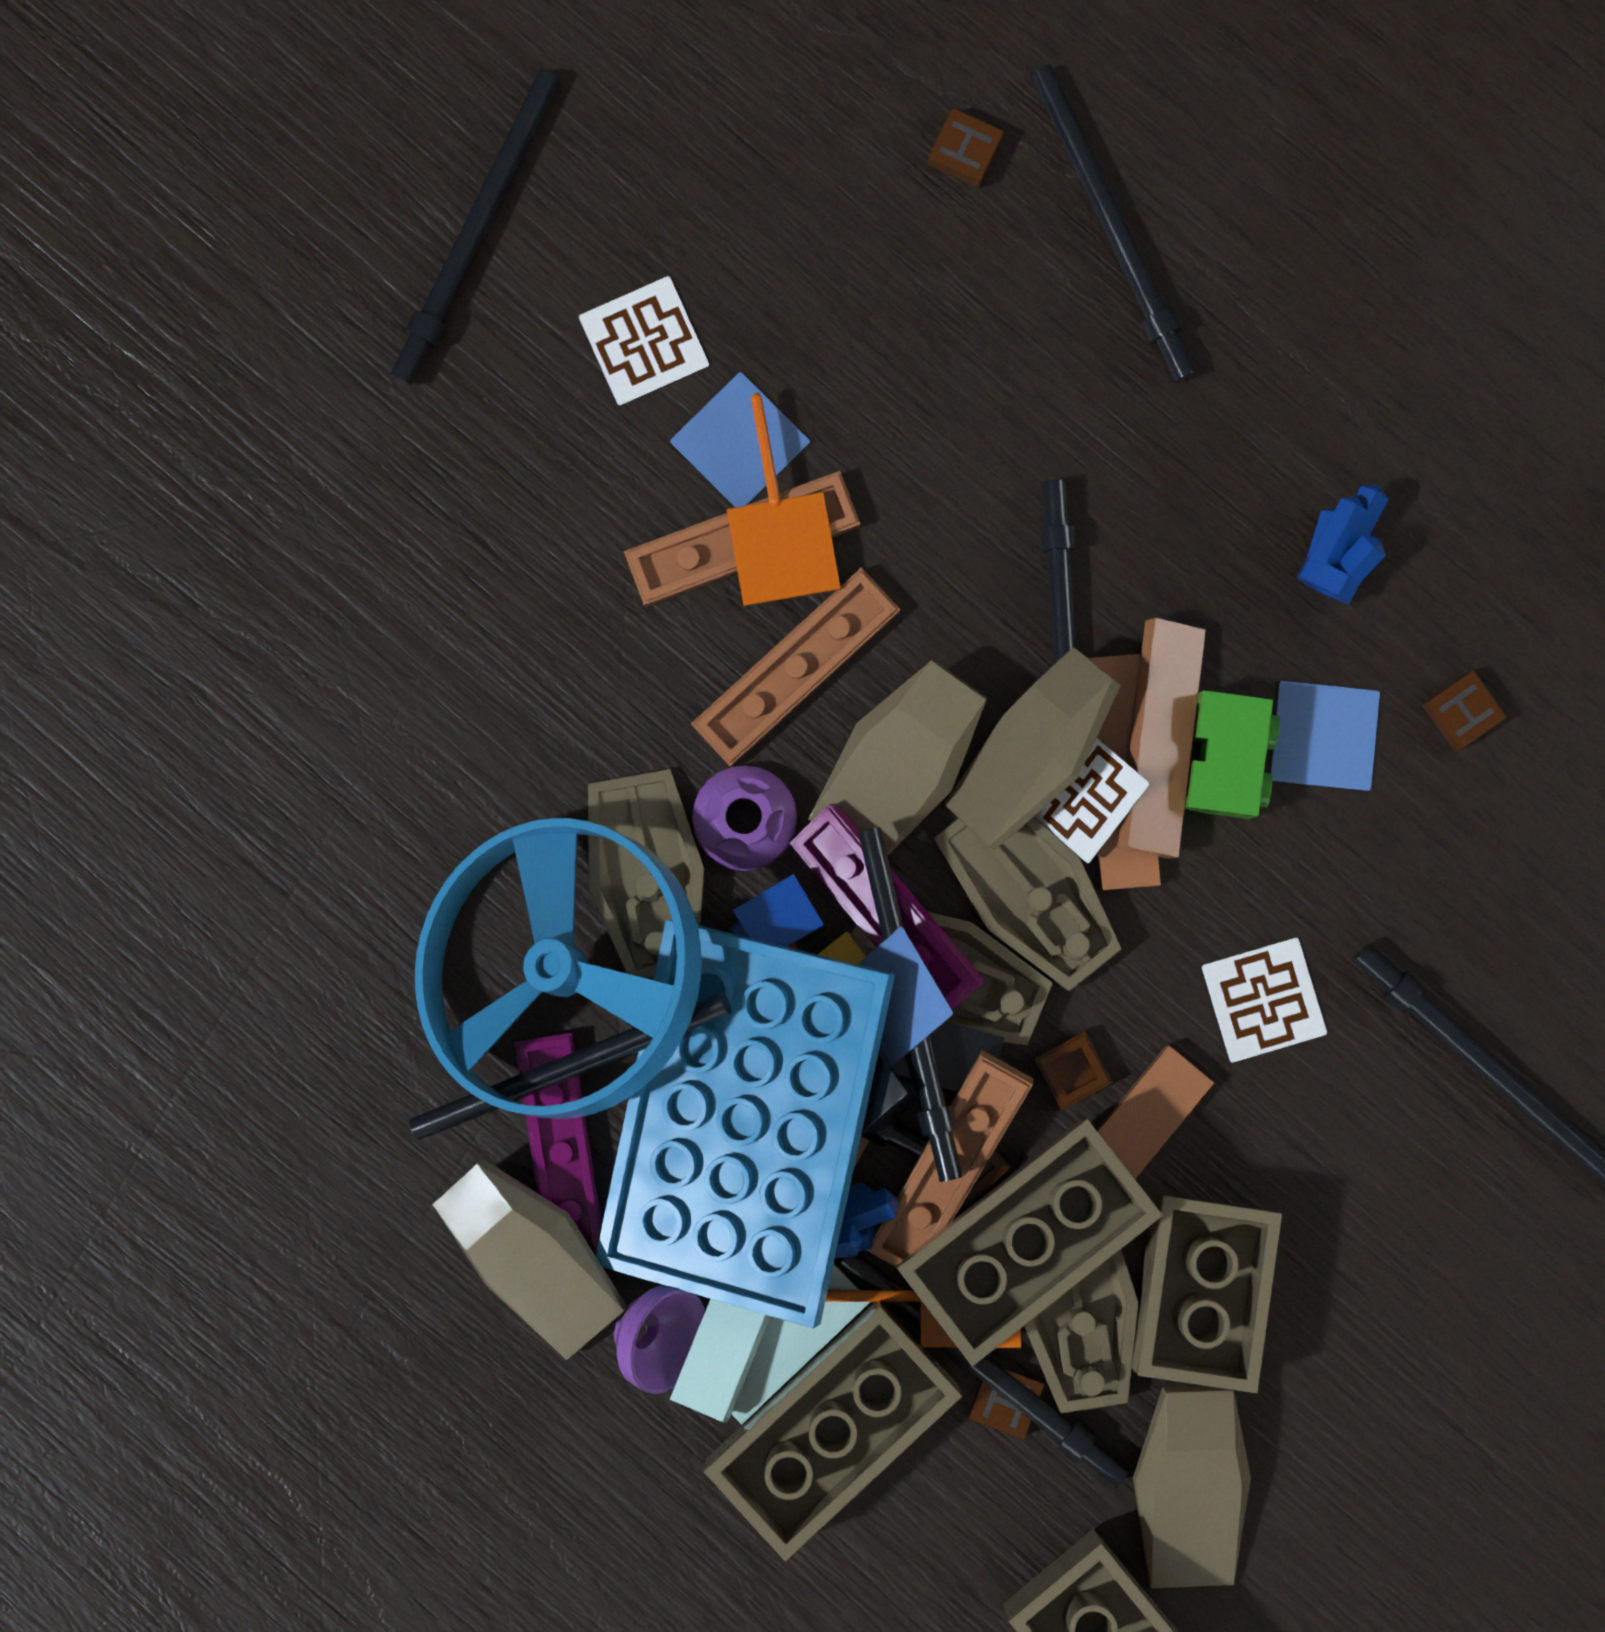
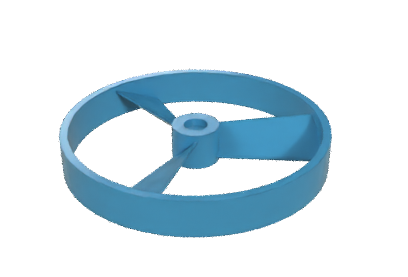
M550 818L517 825L487 840L471 852L445 881L426 916L416 954L415 993L421 1024L427 1040L446 1071L463 1088L492 1106L510 1112L550 1119L577 1118L611 1108L628 1099L649 1083L669 1061L685 1035L697 1003L701 981L702 957L698 925L687 895L675 875L652 851L637 841L605 826L571 818ZM577 835L603 837L617 842L640 860L655 879L668 904L674 925L677 952L674 985L591 965L588 963L587 956L583 951L574 946ZM515 852L535 943L528 950L524 958L523 971L526 981L450 1031L443 1001L442 974L447 942L453 924L463 904L481 879L493 867ZM541 992L558 997H569L579 993L653 1038L638 1060L608 1086L579 1100L559 1105L530 1106L513 1101L486 1084L472 1069Z

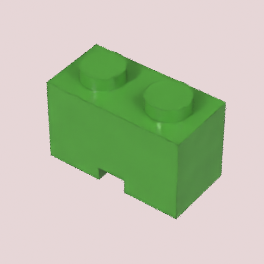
M1205 690L1198 693L1192 742L1200 743L1198 761L1193 760L1189 766L1184 811L1251 819L1259 815V807H1268L1272 791V773L1264 772L1267 749H1275L1280 727L1279 716L1271 715L1273 700Z

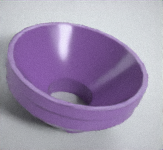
M747 765L730 767L715 774L700 789L693 805V831L700 847L717 864L733 870H758L772 864L790 846L797 826L796 804L789 789L773 773L759 767ZM749 799L754 801L761 809L762 819L760 825L749 834L734 832L727 824V810L736 800Z
M660 1285L629 1303L626 1313L617 1321L614 1331L619 1368L627 1381L640 1390L651 1394L665 1393L675 1387L705 1314L704 1305L697 1295ZM646 1317H648L647 1329L642 1338L636 1342L640 1328Z

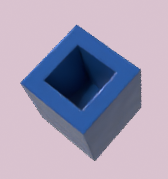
M793 874L734 909L733 912L739 921L730 926V929L736 935L788 947L824 924Z

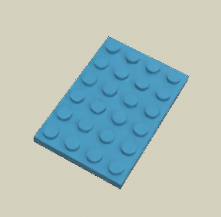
M671 919L665 921L653 980L674 985L677 952L674 925ZM698 925L702 969L697 1001L719 992H724L729 999L732 1013L692 1029L691 1037L680 1042L674 1054L661 1071L642 1089L629 1097L596 1258L601 1266L607 1269L809 1328H815L821 1324L895 973ZM646 1048L638 1051L637 1060L646 1050Z

